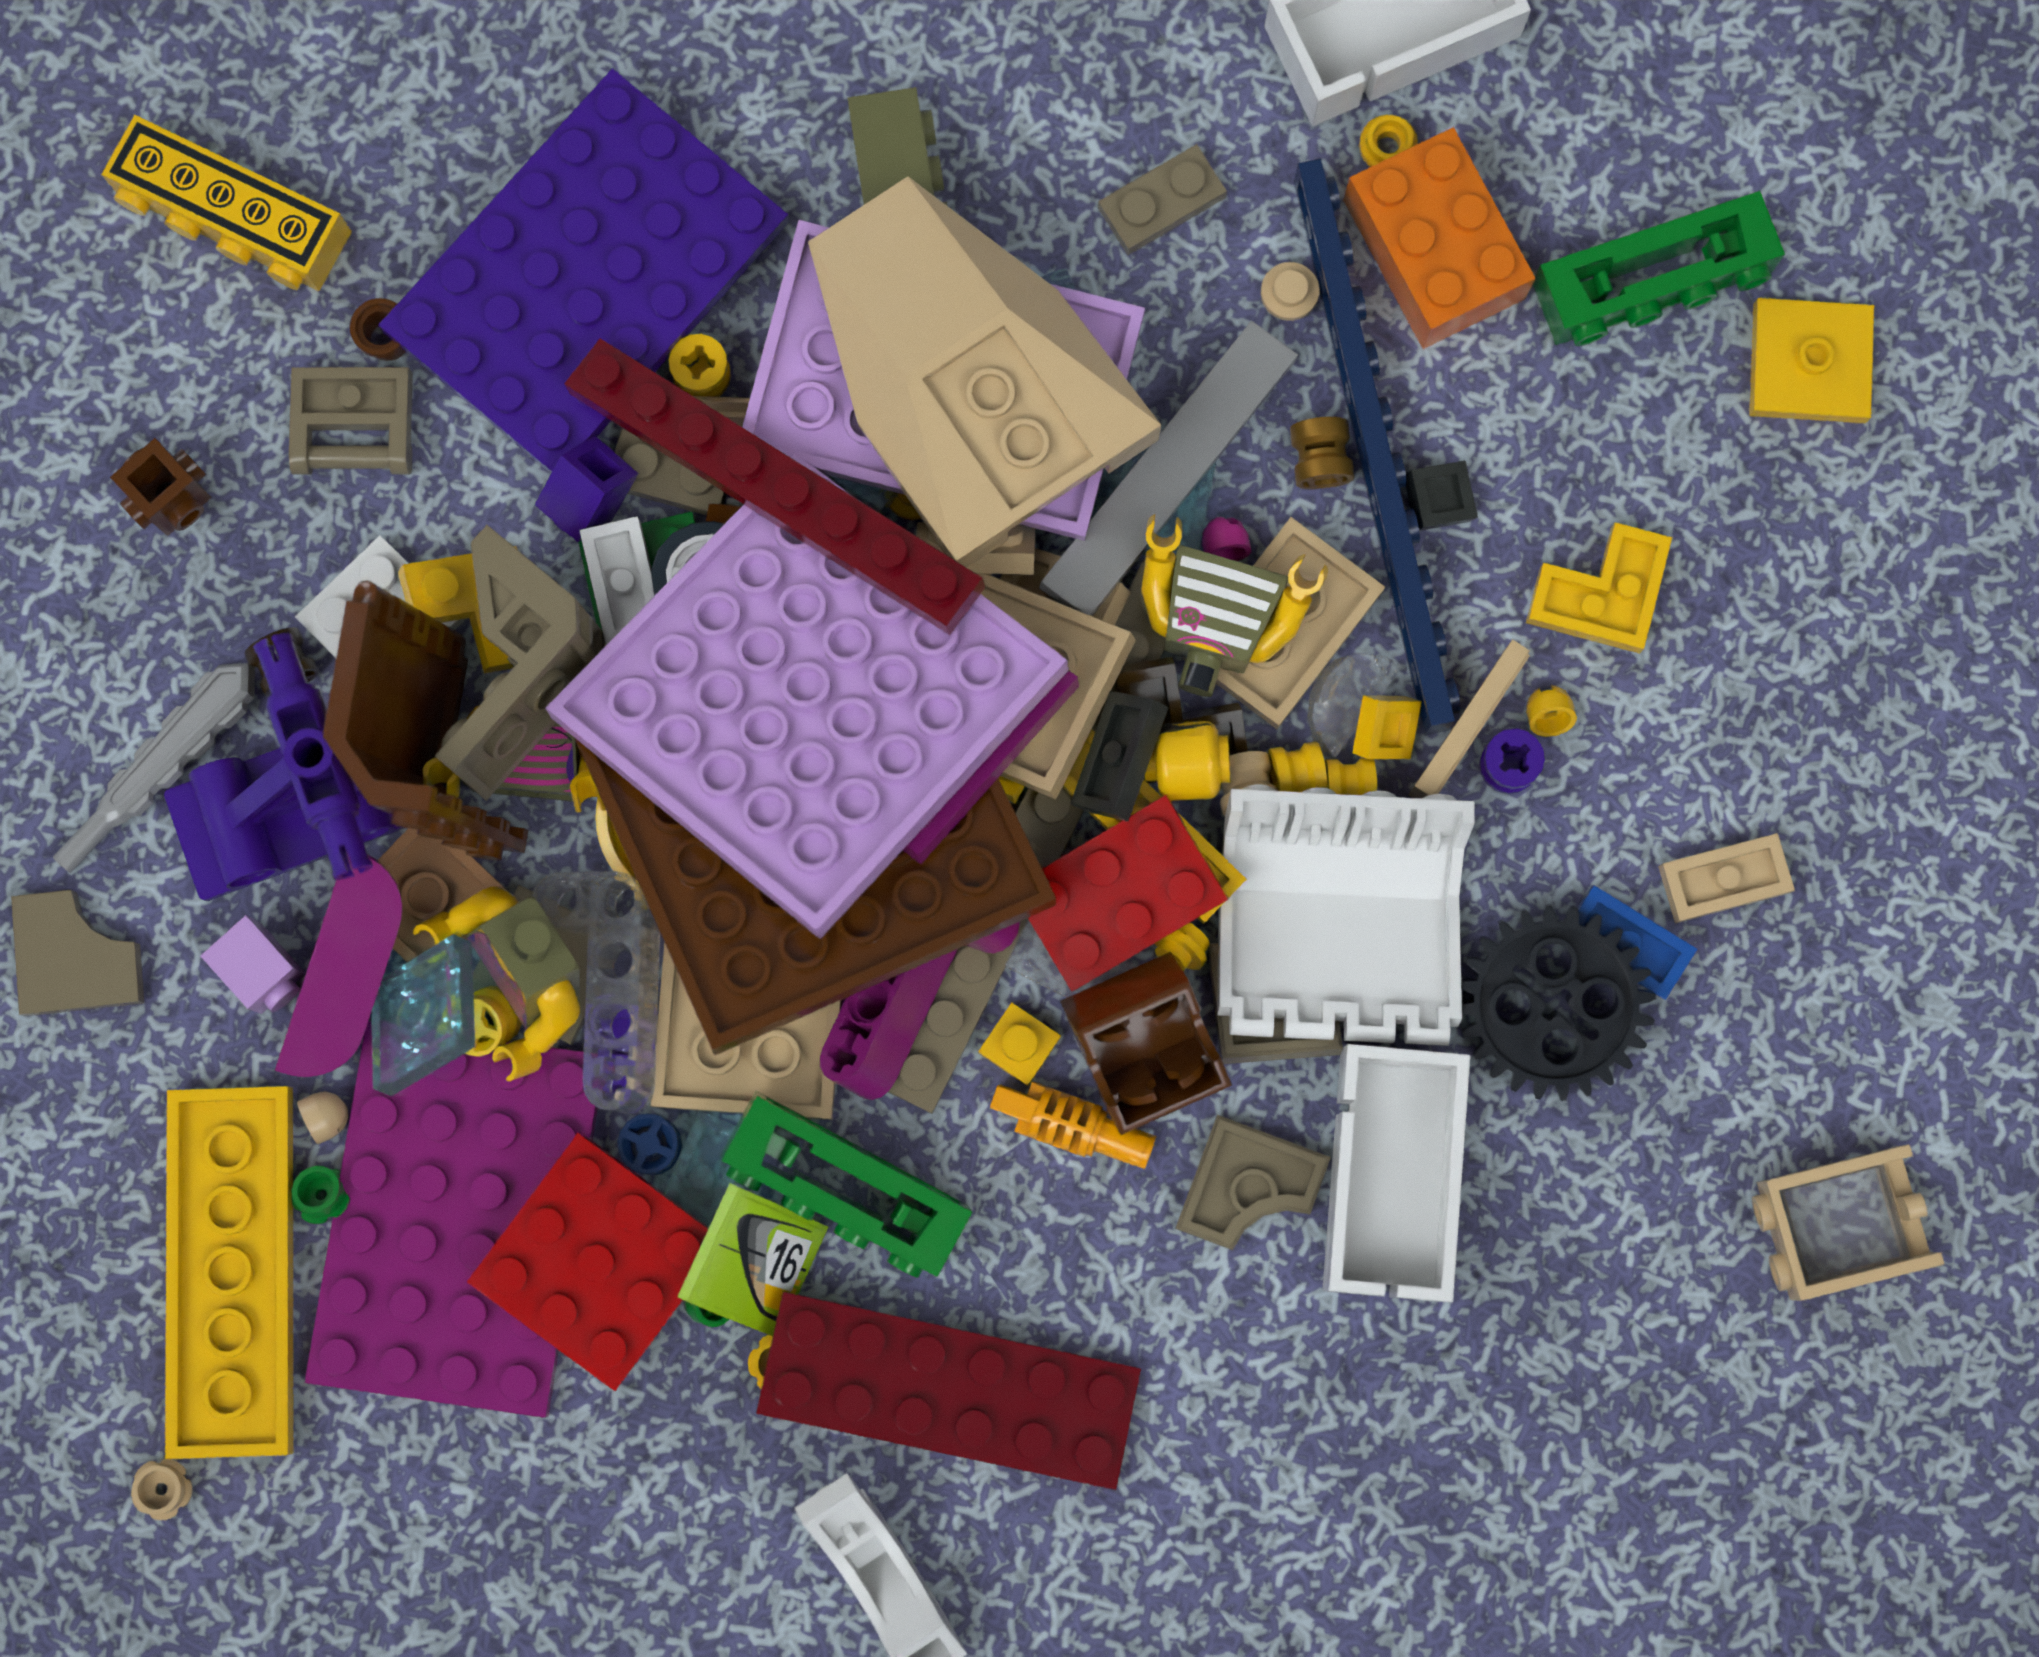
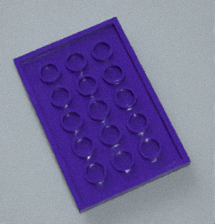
M612 68L380 322L379 327L382 332L397 342L408 354L551 474L562 454L593 436L597 437L611 422L607 417L570 395L564 385L596 342L601 338L653 372H656L670 356L675 344L691 333L790 222L789 215Z

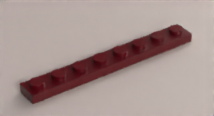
M601 338L564 383L569 394L948 635H951L986 588L981 576Z

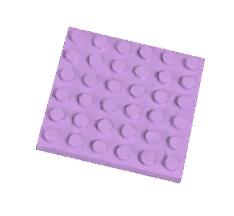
M794 452L792 454V459L807 467L811 471L815 472L819 476L823 477L824 479L834 484L838 488L842 489L839 485H837L835 482H833L831 479H829L827 476L821 473L818 469H816L814 466H812L810 463H808L806 460L800 457L797 453ZM743 505L546 707V710L551 719L821 939L1068 672L1069 668L1066 658L982 594H980L951 635H948Z

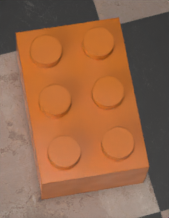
M1454 127L1349 177L1343 201L1422 349L1526 299L1536 278Z

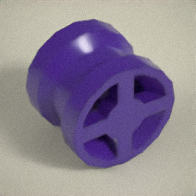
M1517 728L1504 730L1495 735L1482 751L1479 760L1480 774L1485 783L1497 792L1504 794L1519 793L1528 788L1542 772L1545 762L1544 750L1538 739L1528 731ZM1502 748H1504L1506 751H1513L1516 753H1505L1502 750Z

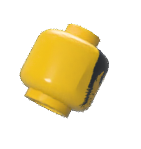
M1208 721L1163 724L1145 773V781H1157L1161 796L1167 795L1171 801L1215 798L1221 790V783H1230L1228 735H1219L1216 726Z

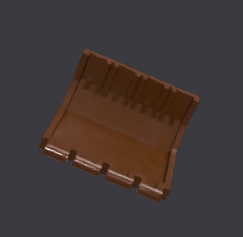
M362 581L355 587L352 601H346L322 737L369 805L392 814L391 824L417 829V835L442 840V845L466 850V855L475 858L500 861L502 860L503 851L525 853L528 829L511 827L508 820L501 817L486 816L487 811L476 806L462 805V799L453 795H447V783L440 782L432 786L423 785L424 765L429 760L436 758L435 755L443 747L442 741L444 736L458 722L468 659L464 657L466 647L464 636L373 582Z

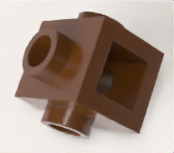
M156 438L151 440L145 447L134 452L124 462L123 466L110 476L116 485L127 495L119 503L124 510L143 529H146L153 523L167 536L175 530H184L195 523L204 511L203 505L212 498L198 483L206 476V473L182 448L172 455Z

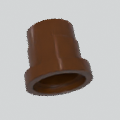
M385 298L368 300L355 310L350 321V334L356 346L366 355L381 361H394L406 352L394 340L384 345L371 343V336L374 330L379 327L380 322L397 305L392 300Z

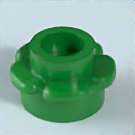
M312 1166L302 1171L296 1177L292 1186L291 1200L294 1209L302 1212L301 1217L303 1220L311 1224H324L328 1218H337L347 1209L350 1198L344 1191V1186L340 1180V1170H331L324 1166ZM323 1190L326 1191V1198L318 1200V1193Z

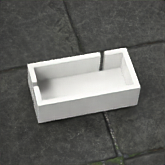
M1269 0L1264 27L1311 125L1315 126L1359 107L1363 92L1366 93L1371 102L1520 38L1531 8L1527 0Z
M1347 1044L1343 1047L1340 1055L1337 1104H1348L1349 1106L1348 1112H1341L1335 1118L1322 1291L1385 1296V1287L1390 1285L1389 1297L1453 1302L1470 1055Z

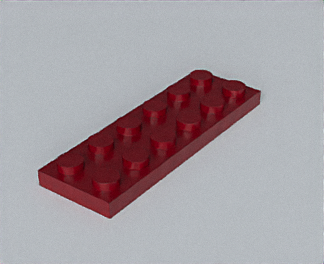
M783 1291L756 1414L1117 1490L1141 1368Z

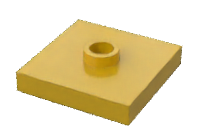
M1757 298L1753 304L1749 416L1867 423L1871 419L1874 305Z

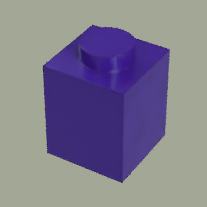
M593 436L560 456L534 505L547 515L559 529L570 535L576 542L582 541L580 530L607 524L614 519L639 473L600 439Z

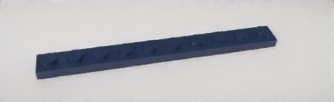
M1321 158L1301 162L1297 166L1294 186L1319 284L1320 296L1415 698L1422 701L1419 714L1424 736L1445 732L1455 722L1453 714L1460 713L1459 693L1454 679H1445L1440 657L1447 655L1446 639L1440 621L1431 622L1426 600L1433 599L1432 580L1427 565L1418 566L1413 544L1420 542L1418 521L1413 508L1404 509L1400 488L1406 487L1405 467L1400 452L1391 453L1386 432L1393 430L1392 413L1387 397L1378 398L1373 376L1380 374L1378 354L1373 341H1364L1360 321H1364L1367 318L1365 299L1360 286H1351L1347 266L1353 265L1354 261L1351 240L1347 231L1338 232L1334 215L1335 211H1340V196L1337 182L1334 176L1325 177Z

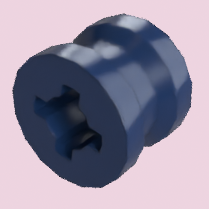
M651 1113L637 1115L628 1120L620 1130L617 1141L618 1152L624 1164L635 1172L649 1176L664 1174L672 1169L680 1159L683 1149L682 1137L677 1127L666 1118Z

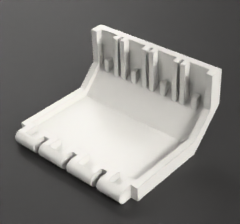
M1250 785L1243 789H1231L1225 813L1222 856L1247 880L1218 909L1217 1015L1229 1016V1034L1273 1037L1274 1018L1284 1019V1038L1333 1040L1335 1021L1344 1022L1345 1041L1394 1043L1396 1024L1404 1025L1405 1044L1448 1046L1450 1027H1458L1462 1020L1459 894L1464 849L1475 824L1474 801H1460L1447 794H1432L1422 799L1401 798L1387 791H1371L1363 795L1336 794L1333 790L1327 788H1311L1303 792L1276 791L1273 787L1267 785Z

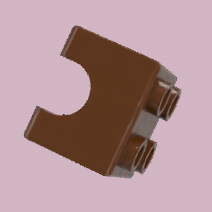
M1171 952L1060 1000L1101 1099L1120 1135L1232 1086L1221 1056L1217 1052L1200 1016L1201 1008L1190 981Z

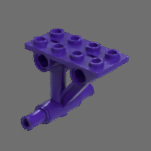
M290 633L271 636L274 645L269 646L265 638L253 646L255 653L259 657L272 694L267 699L266 709L280 748L246 761L231 757L209 762L192 770L188 774L189 782L172 787L164 792V797L197 894L204 901L213 900L326 857L330 860L334 880L354 877L352 868L354 870L358 869L360 874L373 868L372 860L368 857L364 843L405 829V827L391 824L392 814L369 805L322 737L327 708L320 689L316 688L315 684L307 683L294 646L293 635Z

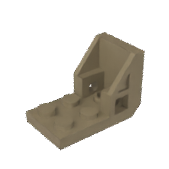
M488 525L471 542L482 633L491 643L508 656L507 660L514 668L509 673L500 674L489 684L485 690L482 704L468 719H461L448 730L442 741V749L435 755L437 759L486 801L556 723L550 718L546 707L605 647L603 631L577 599Z

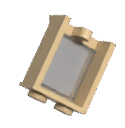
M1910 1144L1895 1146L1757 1182L1760 1195L1752 1196L1753 1210L1761 1231H1771L1777 1254L1769 1256V1265L1774 1283L1779 1291L1787 1290L1790 1300L1802 1301L1945 1264L1941 1252H1930L1920 1220V1218L1927 1216L1926 1203L1920 1192H1912L1903 1159L1913 1156Z

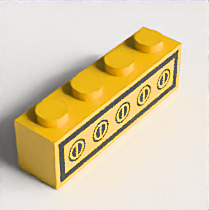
M137 115L133 116L101 174L116 192L113 199L126 209L141 216H145L150 209L166 217L164 224L190 240L196 241L199 234L218 242L215 247L216 250L227 258L242 265H247L250 259H253L269 267L266 273L271 278L293 290H298L303 283L320 291L352 233L340 213Z

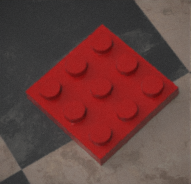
M578 1132L467 1280V1283L610 1389L616 1391L683 1301L678 1295L709 1226L590 1138Z

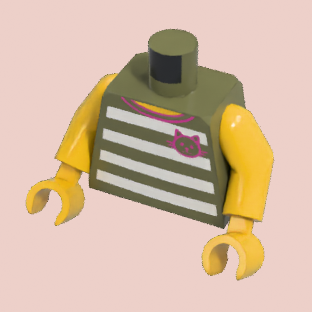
M1154 514L1149 517L1146 525V541L1151 549L1146 552L1141 588L1150 624L1156 633L1165 637V651L1186 658L1178 687L1195 695L1211 697L1220 668L1236 673H1244L1250 662H1266L1296 636L1312 602L1310 595L1319 591L1328 576V567L1325 564L1318 579L1309 581L1304 579L1299 572V567L1306 556L1305 554L1297 557L1289 570L1288 576L1186 547L1180 545L1182 539L1181 520L1176 517L1175 533L1170 537L1162 538L1153 531L1155 523ZM1178 547L1177 552H1176V555H1175V553L1173 552V550H1175V549Z

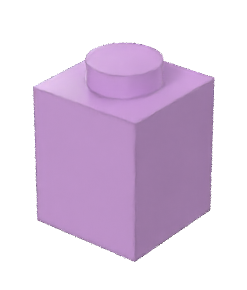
M247 915L201 955V958L244 1006L260 1014L267 1009L271 1012H276L288 1004L300 990L296 983L306 975V972L262 923Z

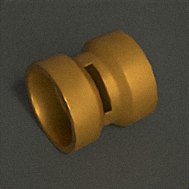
M1318 417L1297 422L1290 427L1292 447L1298 450L1299 462L1294 468L1297 487L1302 489L1331 488L1348 484L1354 480L1353 460L1346 456L1345 445L1350 439L1348 420L1341 417Z

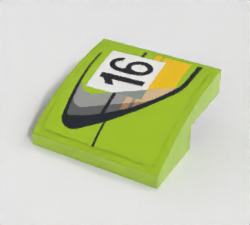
M729 1183L678 1297L727 1319L773 1336L782 1292L799 1294L828 1230V1226L813 1219L812 1221L807 1220L779 1204Z

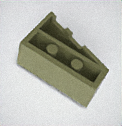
M916 87L847 97L864 205L907 176L933 196L934 192L944 190L939 155L928 157L926 146L936 145L931 109L920 111Z

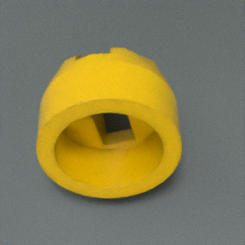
M1551 685V690L1541 692L1540 688H1538L1528 698L1526 714L1530 729L1534 734L1543 737L1557 736L1569 731L1575 725L1577 716L1574 704L1566 690L1556 685Z

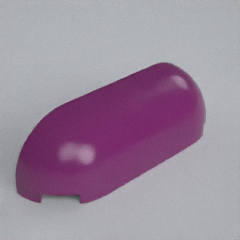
M369 854L368 857L372 860L373 868L362 874L359 873L358 869L354 870L352 868L354 877L336 880L274 1071L298 1077H312L329 1073L346 1063L357 1051L363 1039L402 918V899L395 879L381 862Z

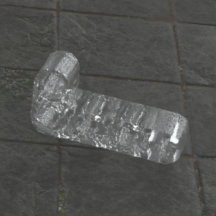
M617 871L557 872L548 874L538 882L532 896L538 901L554 928L574 934H588L583 1058L584 1093L589 1102L597 1108L624 1114L637 1113L649 1104L655 1089L660 931L636 877ZM632 888L635 897L634 905L629 913L619 917L616 910L617 899L622 892ZM574 889L577 898L575 908L569 915L562 917L559 911L560 900L565 893ZM629 948L633 958L632 966L627 974L618 978L614 970L615 959L620 952ZM627 1009L631 1019L630 1027L625 1035L616 1039L612 1031L613 1019L618 1012ZM612 1050L629 1053V1057L616 1056V1059L612 1058ZM626 1077V1088L612 1092L613 1081H619Z

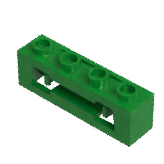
M1760 191L1540 264L1535 274L1536 279L1533 287L1555 344L1559 345L1573 340L1575 346L1579 347L1602 339L1608 334L1607 328L1624 322H1628L1630 328L1647 325L1663 315L1662 309L1680 303L1683 304L1685 310L1705 305L1718 296L1716 292L1718 290L1737 285L1739 291L1756 288L1772 278L1771 272L1774 271L1785 256V252ZM1710 238L1706 245L1701 248L1705 260L1622 288L1617 297L1605 300L1608 293L1613 290L1610 279L1693 251L1696 242ZM1728 257H1732V258H1730V259L1721 261L1722 259H1725V258H1728Z
M755 1091L721 1153V1161L730 1166L726 1173L729 1178L756 1192L759 1191L762 1183L784 1195L780 1201L783 1207L812 1221L816 1212L837 1223L833 1231L837 1236L862 1249H866L869 1241L891 1252L887 1262L916 1278H919L923 1270L938 1277L973 1213L968 1204L758 1091ZM776 1125L808 1141L809 1152L895 1199H898L902 1192L930 1207V1210L926 1214L913 1207L907 1201L899 1199L890 1218L893 1219V1224L913 1232L907 1238L884 1226L881 1215L796 1169L790 1175L765 1162L763 1158L766 1153L779 1160L783 1165L791 1168L801 1150L799 1143L774 1132Z

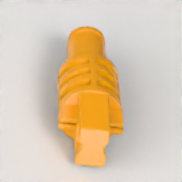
M1033 1081L1028 1094L1003 1085H997L990 1104L991 1109L1018 1118L1014 1132L1084 1158L1086 1155L1092 1157L1093 1153L1097 1152L1124 1163L1146 1169L1157 1136L1137 1128L1120 1135L1112 1119L1107 1118L1108 1111L1103 1110V1106Z

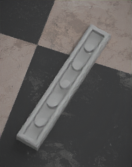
M1251 320L1160 433L1159 441L1147 449L1093 516L1089 523L1085 541L1079 539L1073 541L1041 581L1039 588L1058 603L1093 616L1149 546L1146 541V525L1149 517L1155 514L1153 531L1158 535L1292 367L1298 354Z

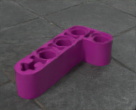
M1020 921L966 946L985 953L1003 951L1016 938ZM957 949L847 997L821 1051L820 1068L824 1076L867 1100L881 1098L889 1092L902 1069Z

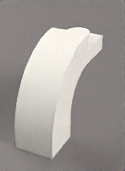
M847 1473L830 1485L821 1488L815 1495L794 1508L803 1526L831 1559L852 1589L890 1657H964L967 1655L941 1606L895 1533L863 1488L860 1490Z

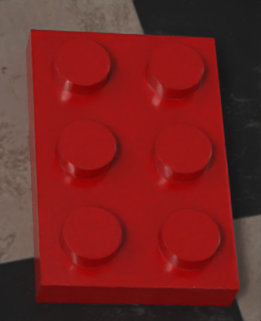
M1165 795L1131 815L1129 822H1119L1042 868L1056 897V906L1029 917L1028 920L1069 989L1073 992L1224 903L1229 897L1171 800Z

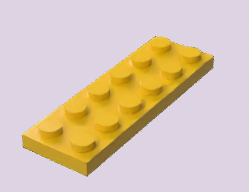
M293 1087L167 1090L165 1459L294 1454L293 1205L291 1200L293 1186Z

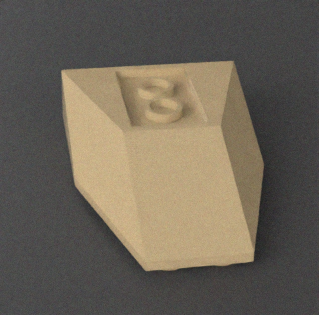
M907 176L808 241L858 426L943 552L966 568L1008 541L1009 530L1104 467L1110 473L1159 441L1161 424L1061 293Z

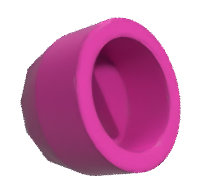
M1214 518L1206 525L1202 533L1204 552L1240 561L1249 556L1252 551L1246 529L1235 518Z

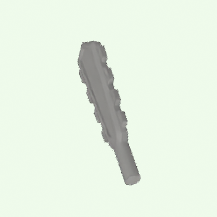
M249 663L218 665L213 672H206L191 689V697L183 706H176L163 720L162 730L155 738L147 739L134 753V762L128 769L119 770L109 781L107 792L101 798L96 812L53 856L54 860L71 873L114 827L127 822L132 816H141L153 804V797L161 788H169L183 775V767L191 759H199L214 745L215 736L222 729L231 728L247 713V705L254 699L255 668L249 665Z

